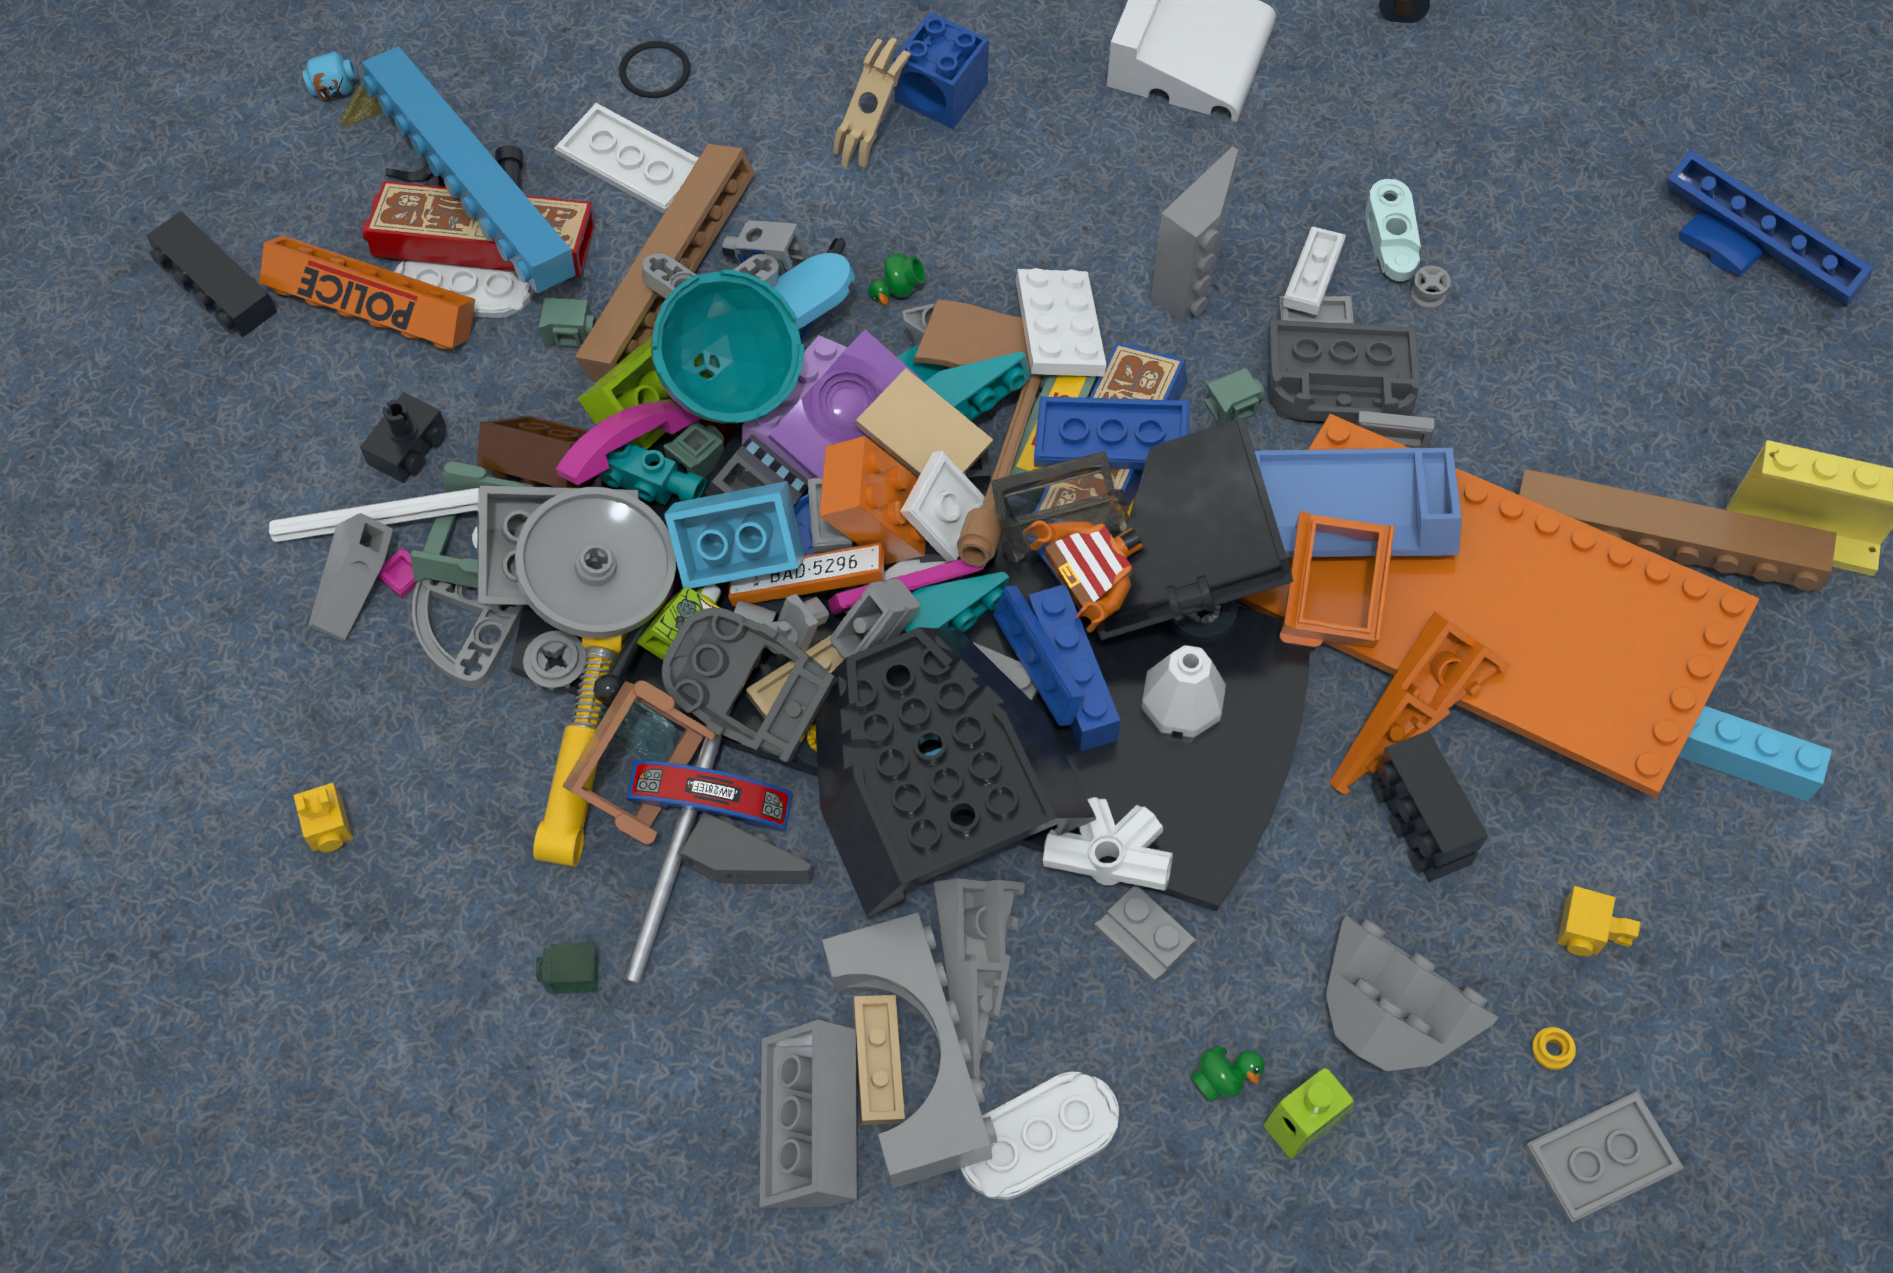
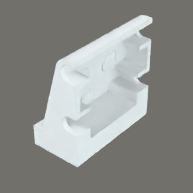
M1128 0L1110 43L1107 87L1147 98L1152 89H1161L1169 95V104L1209 115L1214 106H1223L1231 112V121L1237 122L1275 24V11L1268 4L1260 0Z

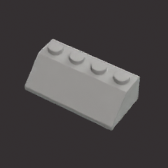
M815 1020L762 1038L759 1208L829 1207L857 1200L856 1029L822 1020Z

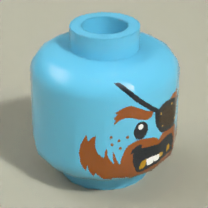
M335 51L309 59L307 69L303 70V78L312 97L318 96L322 101H330L351 94L353 91V80L358 79L351 59L344 60L342 55Z

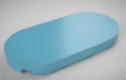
M823 253L806 259L779 276L778 283L773 288L784 297L797 317L796 324L799 330L840 304L850 292L848 286L851 282L854 283L855 275L845 257L836 253Z

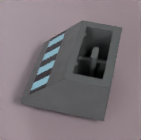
M751 434L710 483L704 493L712 496L787 481L794 506L807 489L808 480Z

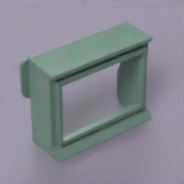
M448 462L444 466L443 480L445 493L478 488L479 486L534 487L531 484L486 476L485 469L479 466L458 462ZM457 514L436 517L423 552L412 550L410 558L415 582L427 578L478 588V560L471 558L459 559L442 555Z

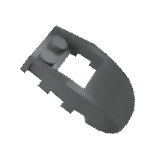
M707 608L691 615L680 627L664 657L662 665V679L667 693L686 712L693 713L706 724V728L718 735H724L752 749L765 750L780 756L779 759L785 762L794 761L796 751L831 688L838 681V678L776 630L764 623L760 624L722 608ZM767 645L794 660L796 664L757 732L729 716L728 713Z

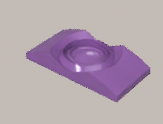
M865 329L770 433L768 438L811 476L823 478L825 447L866 436L869 439V436L855 426L856 419L905 368L920 380L921 378Z

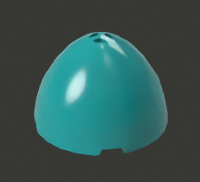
M725 269L690 277L676 287L663 302L654 322L650 346L653 366L660 384L669 396L685 411L704 420L722 424L740 423L758 419L768 414L780 405L795 388L802 370L804 344H801L795 312L784 297L770 284L751 274ZM700 355L701 365L695 367L694 360ZM710 356L716 361L717 368L709 364ZM705 371L711 374L712 377L704 378L699 373Z

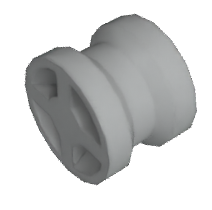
M1433 265L1420 268L1415 274L1410 291L1413 303L1426 310L1437 309L1442 306L1451 282L1448 273L1444 269ZM1435 289V292H1429L1427 290Z

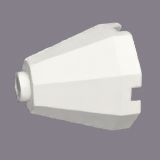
M1184 645L1147 671L1141 708L1160 732L1172 734V731L1183 732L1182 736L1194 738L1220 721L1226 684L1212 660L1202 648Z

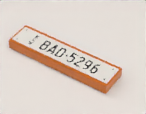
M880 542L806 555L797 569L730 581L728 598L732 606H736L738 600L757 603L786 598L793 594L803 595L884 581L885 551Z

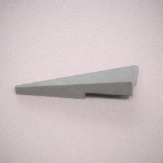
M960 878L934 882L949 998L954 1000L960 1019V1024L955 1025L954 1028L958 1040L966 1038L970 1049L972 1063L966 1064L970 1079L978 1077L981 1087L984 1089L986 1082L980 1080V1060L982 1054L992 1053L994 1042L985 1039L989 1017L997 1018L1000 1014L1011 956L1006 954L1005 937L1007 930L1017 929L1019 919L1015 916H1010L1014 895H1024L1025 883L1005 880L978 881Z

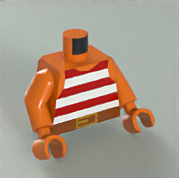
M1037 520L1024 530V534L1032 532L1038 538L1030 544L1032 550H1037L1045 543H1048L1044 547V556L1061 583L1067 585L1071 598L1079 609L1075 618L1079 619L1081 616H1086L1091 620L1092 623L1086 629L1088 632H1093L1101 621L1120 610L1131 587L1129 577L1133 569L1127 557L1143 548L1142 541L1132 527L1115 538L1112 537L1103 523L1094 525L1089 521H1061L1047 524L1042 520Z

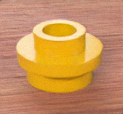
M1544 1028L1537 1033L1532 1042L1533 1055L1537 1062L1545 1068L1551 1070L1563 1069L1575 1057L1576 1047L1572 1037L1560 1028ZM1546 1044H1557L1560 1048V1055L1553 1056L1549 1054Z

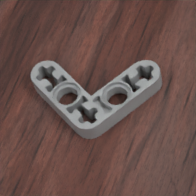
M651 254L642 263L643 282L665 299L668 298L676 287L696 275L666 254ZM756 254L733 269L751 274L767 282L772 287L778 283L779 264L772 256Z

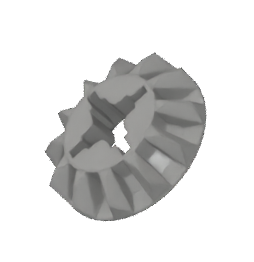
M550 631L539 635L528 645L524 653L523 665L527 676L537 687H547L551 691L562 686L569 689L571 682L582 676V670L585 668L584 663L587 662L585 659L587 654L582 646V642L575 635L563 631ZM560 655H563L562 660L566 668L555 665L552 669H549L550 665L545 656L557 659Z

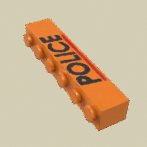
M284 235L266 241L263 244L259 283L272 287L273 291L277 294L295 295L304 298L307 304L328 306L337 309L336 312L340 315L347 317L358 316L367 319L368 323L375 327L397 329L405 337L423 338L432 341L435 347L441 349H453L470 338L475 306L474 298Z

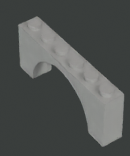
M914 913L823 939L824 952L836 993L848 990H872L896 995V998L909 1004L927 1021L940 1047L939 1072L936 1082L925 1102L903 1123L878 1134L881 1152L892 1189L992 1159L991 1144L997 1142L996 1132L991 1117L983 1118L979 1108V1103L985 1102L982 1087L978 1077L970 1079L966 1064L972 1063L970 1049L966 1038L958 1040L954 1028L955 1025L960 1024V1019L954 1000L946 1001L942 988L948 986L942 962L934 964L931 950L937 948L931 926H923L919 913Z

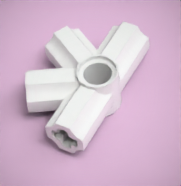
M1093 797L1087 800L1096 816V820L1078 827L1080 835L1066 832L1058 836L1056 830L1053 829L1047 835L1043 856V866L1090 875L1103 885H1114L1124 882L1164 891L1168 886L1173 853L1147 848L1163 833V826L1145 806L1140 807L1136 805L1115 825L1107 800ZM1105 856H1112L1117 859L1112 863H1102L1099 861V859Z

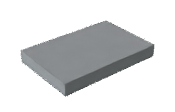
M1638 1091L1525 1145L1527 1152L1569 1225L1684 1169Z

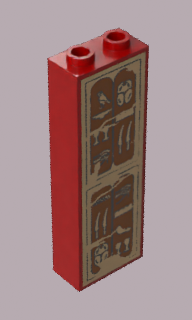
M383 181L379 194L373 197L372 213L369 220L366 219L364 221L362 229L363 239L368 242L371 256L515 271L510 260L505 261L501 257L492 238H485L475 217L469 218L461 200L457 196L452 197L446 187ZM525 195L570 247L576 275L574 277L580 278L595 228L592 202Z

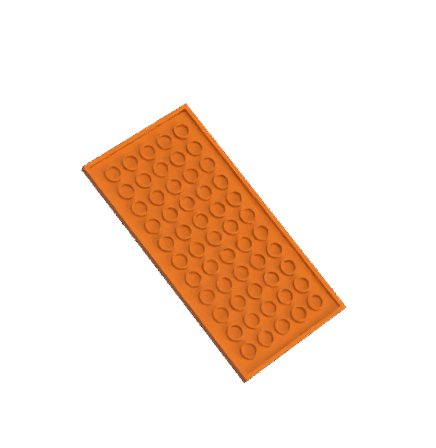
M1330 414L1308 450L1394 449L1409 447ZM1455 468L1462 517L1459 555H1444L1440 557L1391 556L1380 640L1376 646L1370 648L1323 640V643L1395 676L1433 612L1436 611L1510 664L1504 672L1496 671L1480 684L1482 689L1476 694L1465 695L1455 705L1657 799L1760 598ZM1376 556L1312 557L1303 619L1366 628ZM1287 557L1291 569L1293 557ZM1289 583L1236 599V601L1257 612L1284 620Z

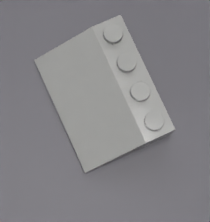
M1233 146L1161 214L1150 300L1183 323L1192 314L1199 316L1209 301L1207 296L1224 237L1238 156V149Z
M479 486L477 513L478 604L528 605L520 591L515 573V552L519 534L527 519L541 504L560 493L577 488ZM614 489L638 499V490Z

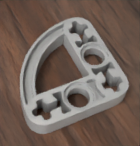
M424 578L417 581L412 600V619L416 635L425 654L432 664L451 680L470 688L484 685L492 676L518 628L525 605L509 606L506 611H503L501 605L487 606V604H478V599L468 600L464 598V593L470 586L455 584L454 592L451 584L440 581L437 586L434 585L432 579ZM433 597L480 614L456 659L441 647L433 634L431 626ZM488 630H498L502 634L499 641L491 645L482 643L481 636ZM476 648L482 653L478 660L481 671H473L469 676L465 667L466 665L471 667L475 665L478 659V654L474 650Z

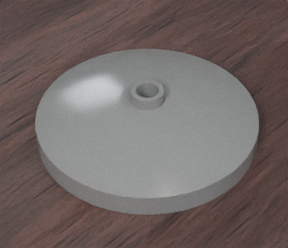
M602 487L577 488L560 493L541 504L527 519L519 534L515 552V573L520 591L528 605L539 617L563 632L587 638H608L628 633L644 625L654 617L666 602L672 589L676 571V558L669 531L661 518L648 505L627 493Z

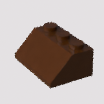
M529 415L480 422L477 466L492 470L493 476L502 478L517 476L521 478V483L535 486L547 484L551 485V488L587 486L595 478L594 476L576 485L558 476L556 467L562 458L589 431L587 429Z

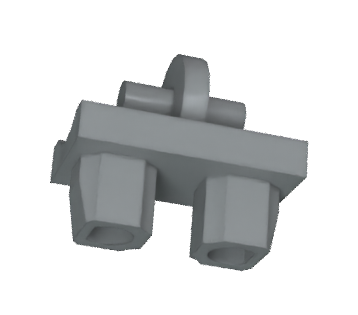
M797 594L786 597L778 621L771 622L767 626L794 642L803 651H807L818 644L820 637L816 628L826 623L829 612L817 597L802 602ZM766 645V647L772 653L781 654L780 652Z

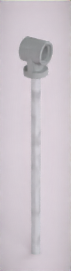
M738 600L734 613L740 614L747 619L760 624L764 623L765 625L774 622L776 611L742 600ZM760 656V658L758 659V661H757V663H756V665H755L754 668H757V667H758L759 662H760V659H761V656ZM715 734L713 740L705 738L696 767L712 769L723 735ZM681 808L624 978L627 982L638 985L641 983L682 860L680 852L690 836L698 812L696 810Z

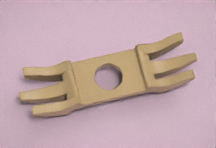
M893 37L882 51L884 41L881 39H877L863 62L864 68L841 126L837 128L833 153L839 156L843 148V167L847 168L861 137L864 139L860 141L858 162L861 167L865 168L867 166L869 152L877 137L876 131L892 90L897 86L900 72L911 56L910 52L904 50L888 70L889 74H886L891 56L898 42ZM873 93L877 97L878 105L874 112L867 114L861 109L860 100L864 94Z

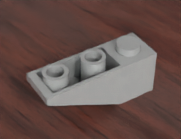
M362 513L336 525L310 617L309 627L337 640H346L384 564L393 531L392 528Z

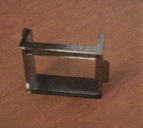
M1106 451L991 481L998 519L1008 539L1007 542L1002 544V548L1009 562H1018L1024 556L1037 553L1036 550L1030 548V539L1035 534L1032 532L1024 534V530L1037 520H1042L1049 524L1056 522L1062 517L1064 521H1089L1094 525L1103 523L1110 534L1126 530L1127 523L1124 511L1129 508L1124 491L1117 489ZM1097 473H1102L1107 493L1017 517L1007 498L1008 496Z

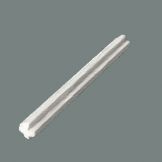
M479 487L276 519L269 523V534L274 542L333 534L336 525L359 513L384 525L478 511Z

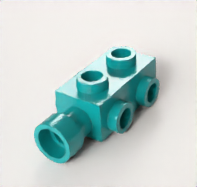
M630 442L620 446L626 448L622 452H619L617 448L607 453L606 458L610 468L598 474L600 479L611 487L618 488L621 486L628 490H638V497L648 502L654 500L664 505L667 504L672 494L678 495L680 501L697 499L707 484V479L692 472L685 474L678 471L676 462L665 458L661 452L646 450ZM652 461L659 462L656 466L649 465Z

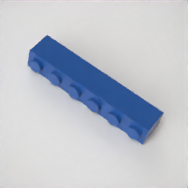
M1692 150L1688 151L1667 178L1669 191L1701 212L1714 216L1736 228L1756 243L1765 254L1846 307H1848L1871 278L1873 267Z

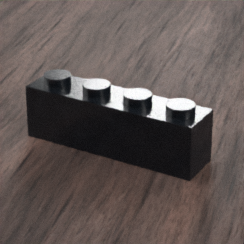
M182 211L146 235L153 248L149 253L157 265L162 269L169 267L172 270V277L182 289L186 290L190 287L194 291L192 294L195 300L204 310L207 311L212 308L216 312L214 314L215 318L226 331L229 332L234 329L243 338L277 313L268 292Z

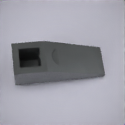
M706 812L700 818L680 852L685 867L719 884H810L814 878L812 864L809 863V859L802 853L793 849H789L786 852L774 846L773 841L759 832H753L751 835L739 829L737 823L732 819L720 815L714 817Z

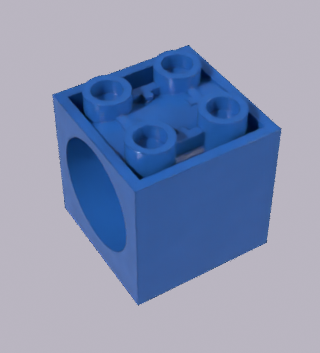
M929 12L893 58L894 62L904 50L911 53L910 58L900 72L898 84L894 87L895 102L954 129L988 84L989 39Z

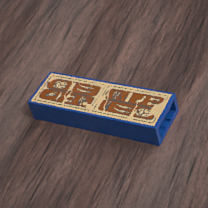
M1116 342L1106 362L1104 377H1099L1090 398L1179 400L1187 384L1185 360L1172 354H1161L1145 350L1137 345L1129 346ZM1056 467L1032 516V523L1037 520H1042L1047 524L1054 523L1061 517L1064 521H1089L1094 525L1103 523L1112 537L1115 538L1135 497L1143 470Z

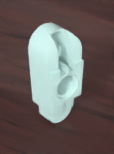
M1396 179L1379 180L1372 186L1365 208L1367 228L1375 257L1380 262L1382 273L1385 272L1390 279L1395 281H1406L1413 277L1420 264L1419 250L1421 245L1412 193L1409 187ZM1388 193L1393 194L1392 201L1386 200L1383 196Z

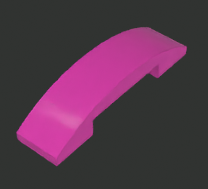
M672 401L649 402L624 409L601 421L584 434L562 458L556 467L557 474L579 485L610 468L606 458L607 453L654 428L674 434L701 418L688 413L680 405Z

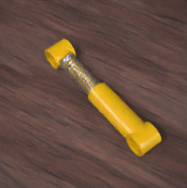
M629 632L608 638L582 637V646L587 650V656H585L587 662L584 663L585 669L582 670L584 675L580 677L583 682L579 683L581 689L577 690L579 696L576 697L578 702L574 704L576 709L573 710V714L575 716L571 717L573 723L565 726L544 821H541L535 835L533 856L536 861L576 867L579 863L584 845L585 835L583 827L589 802L562 786L593 736L598 724L601 722L602 719L600 717L605 715L601 711L606 709L605 705L595 698L593 692L594 682L599 676L609 673ZM598 762L583 787L592 791Z

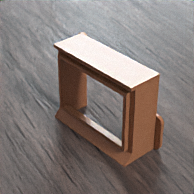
M640 680L632 684L625 681L562 787L614 816L615 826L619 830L644 844H650L655 840L658 833L650 827L662 807L641 803L633 816L583 787L635 699L685 728L666 762L687 765L703 737L713 740L716 733L673 708L674 699L648 682Z

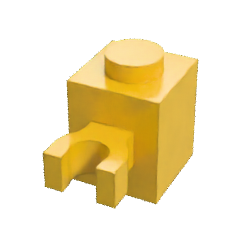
M334 783L293 795L304 839L312 851H334L339 849L343 842L353 839L342 796Z
M1574 886L1565 899L1557 944L1567 946V950L1570 953L1583 957L1593 954L1598 955L1607 944L1608 939L1616 944L1630 947L1632 940L1638 938L1640 922L1627 918L1612 917L1616 897Z

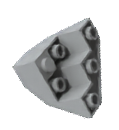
M1345 916L1341 923L1326 998L1335 1036L1357 1056L1385 1071L1431 1066L1496 1022L1498 1016L1485 1007L1488 999L1469 986L1461 990L1434 972L1437 965L1416 951L1413 956H1410L1384 938L1386 931L1371 920L1365 918L1362 923H1359L1351 917Z

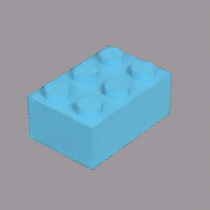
M787 481L676 502L664 514L683 588H696L797 569L805 556Z

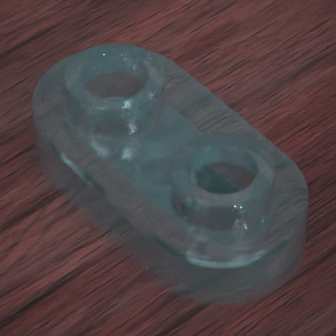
M636 699L624 717L626 724L621 722L614 734L615 737L653 761L668 759L680 739L679 733L673 724ZM651 739L655 740L659 744V746L652 743Z

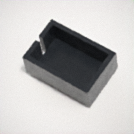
M1429 730L1385 747L1372 778L1371 787L1378 802H1385L1392 814L1390 816V823L1393 831L1399 838L1404 837L1411 849L1409 851V858L1414 869L1418 873L1423 872L1428 882H1431L1472 865L1479 853L1478 850L1481 849L1488 835Z

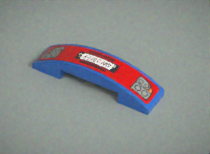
M635 759L626 800L663 808L671 805L745 820L747 825L786 831L792 791L759 780L722 771L677 763Z

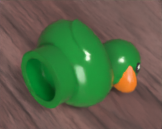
M900 253L891 254L884 261L885 280L876 279L871 282L868 288V295L871 300L882 303L884 306L889 304L892 295L897 298L909 297L915 290L916 285L925 282V270L922 262L917 256L907 257Z
M1216 1046L1203 1052L1199 1060V1069L1192 1073L1191 1077L1211 1103L1220 1096L1234 1098L1243 1091L1244 1080H1250L1254 1084H1259V1077L1265 1069L1263 1057L1256 1051L1246 1050L1238 1055L1234 1067L1226 1057L1227 1049L1222 1046Z

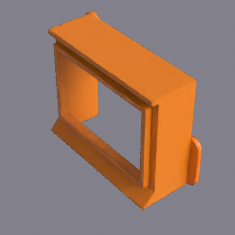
M1300 510L1295 524L1297 531L1291 567L1294 581L1289 583L1285 616L1279 635L1282 642L1314 648L1319 647L1323 640L1370 648L1376 646L1380 640L1395 525L1386 526L1312 515ZM1315 532L1377 542L1366 628L1303 619Z

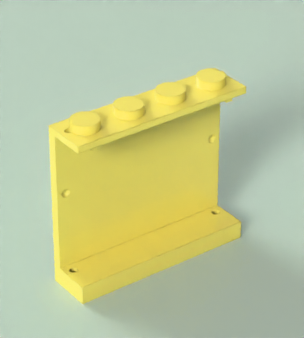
M1766 440L1725 510L1836 532L1832 567L1874 576L1878 571L1881 544L1893 529V468Z

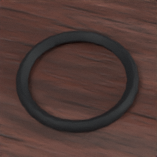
M648 41L633 47L624 55L619 66V76L627 90L645 98H661L677 92L684 86L690 74V62L684 51L676 45L664 41ZM665 48L673 51L682 60L683 73L679 81L668 89L654 92L644 91L632 85L626 75L628 62L636 53L642 50Z

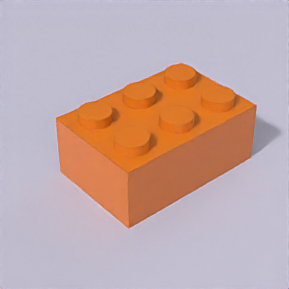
M866 436L826 446L819 516L859 546L881 542L885 551V565L925 556L926 539L900 513L918 478Z

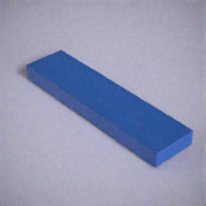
M1017 585L1005 586L993 617L1059 726L1071 725L1085 695Z

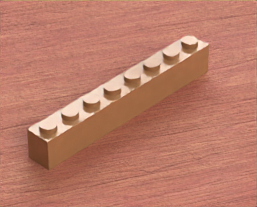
M708 144L575 355V359L589 379L596 382L599 381L652 336L654 322L661 305L666 299L643 282V260L651 254H666L692 272L696 271L755 174L743 148Z
M1525 469L1518 495L1683 565H1699L1713 568L1721 573H1737L1755 577L1763 582L1775 581L1794 585L1801 590L1818 591L1822 590L1832 572L1836 532Z

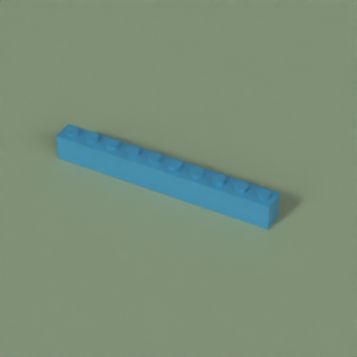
M398 46L362 61L365 76L362 77V83L367 94L378 99L382 112L387 117L391 115L402 136L407 135L410 138L417 155H424L432 173L436 177L441 176L450 195L452 197L457 196L461 200L469 218L475 217L485 238H492L501 257L505 261L510 260L514 265L519 279L523 283L528 282L538 294L576 276L570 247L404 51Z

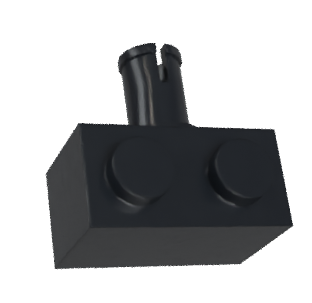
M403 392L397 400H391L386 403L388 408L383 407L384 417L366 438L360 449L367 465L405 483L411 474L415 475L421 470L424 464V457L432 446L437 447L441 444L446 434V425L439 409Z

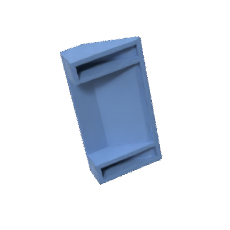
M1453 448L1255 451L1287 557H1293L1297 531L1295 524L1300 510L1312 515L1386 526L1395 525L1391 556L1440 557L1444 555H1459L1462 517ZM1315 532L1312 557L1376 556L1377 542Z

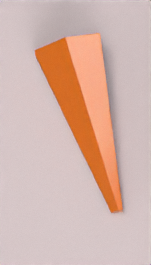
M1434 611L1329 783L1336 790L1346 795L1350 792L1348 786L1367 772L1373 774L1376 771L1385 747L1428 731L1450 714L1448 709L1467 694H1476L1482 689L1480 684L1496 671L1504 672L1510 664L1461 628Z

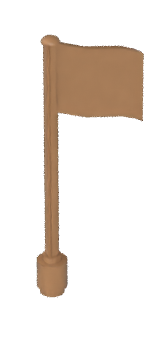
M937 300L913 362L954 368L1022 351L1027 356L1030 370L1022 317L1005 315L967 303ZM1031 374V378L1022 386L981 508L970 510L966 515L957 541V548L960 558L969 565H985L995 555L1004 528V522L1000 515L997 514V510L1042 378L1041 374Z

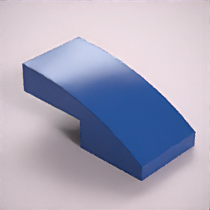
M1701 211L1679 231V239L1683 243L1710 253V262L1740 276L1763 255L1762 249L1739 230Z

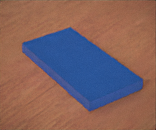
M1040 396L1034 466L1143 470L1151 446L1189 435L1190 401Z

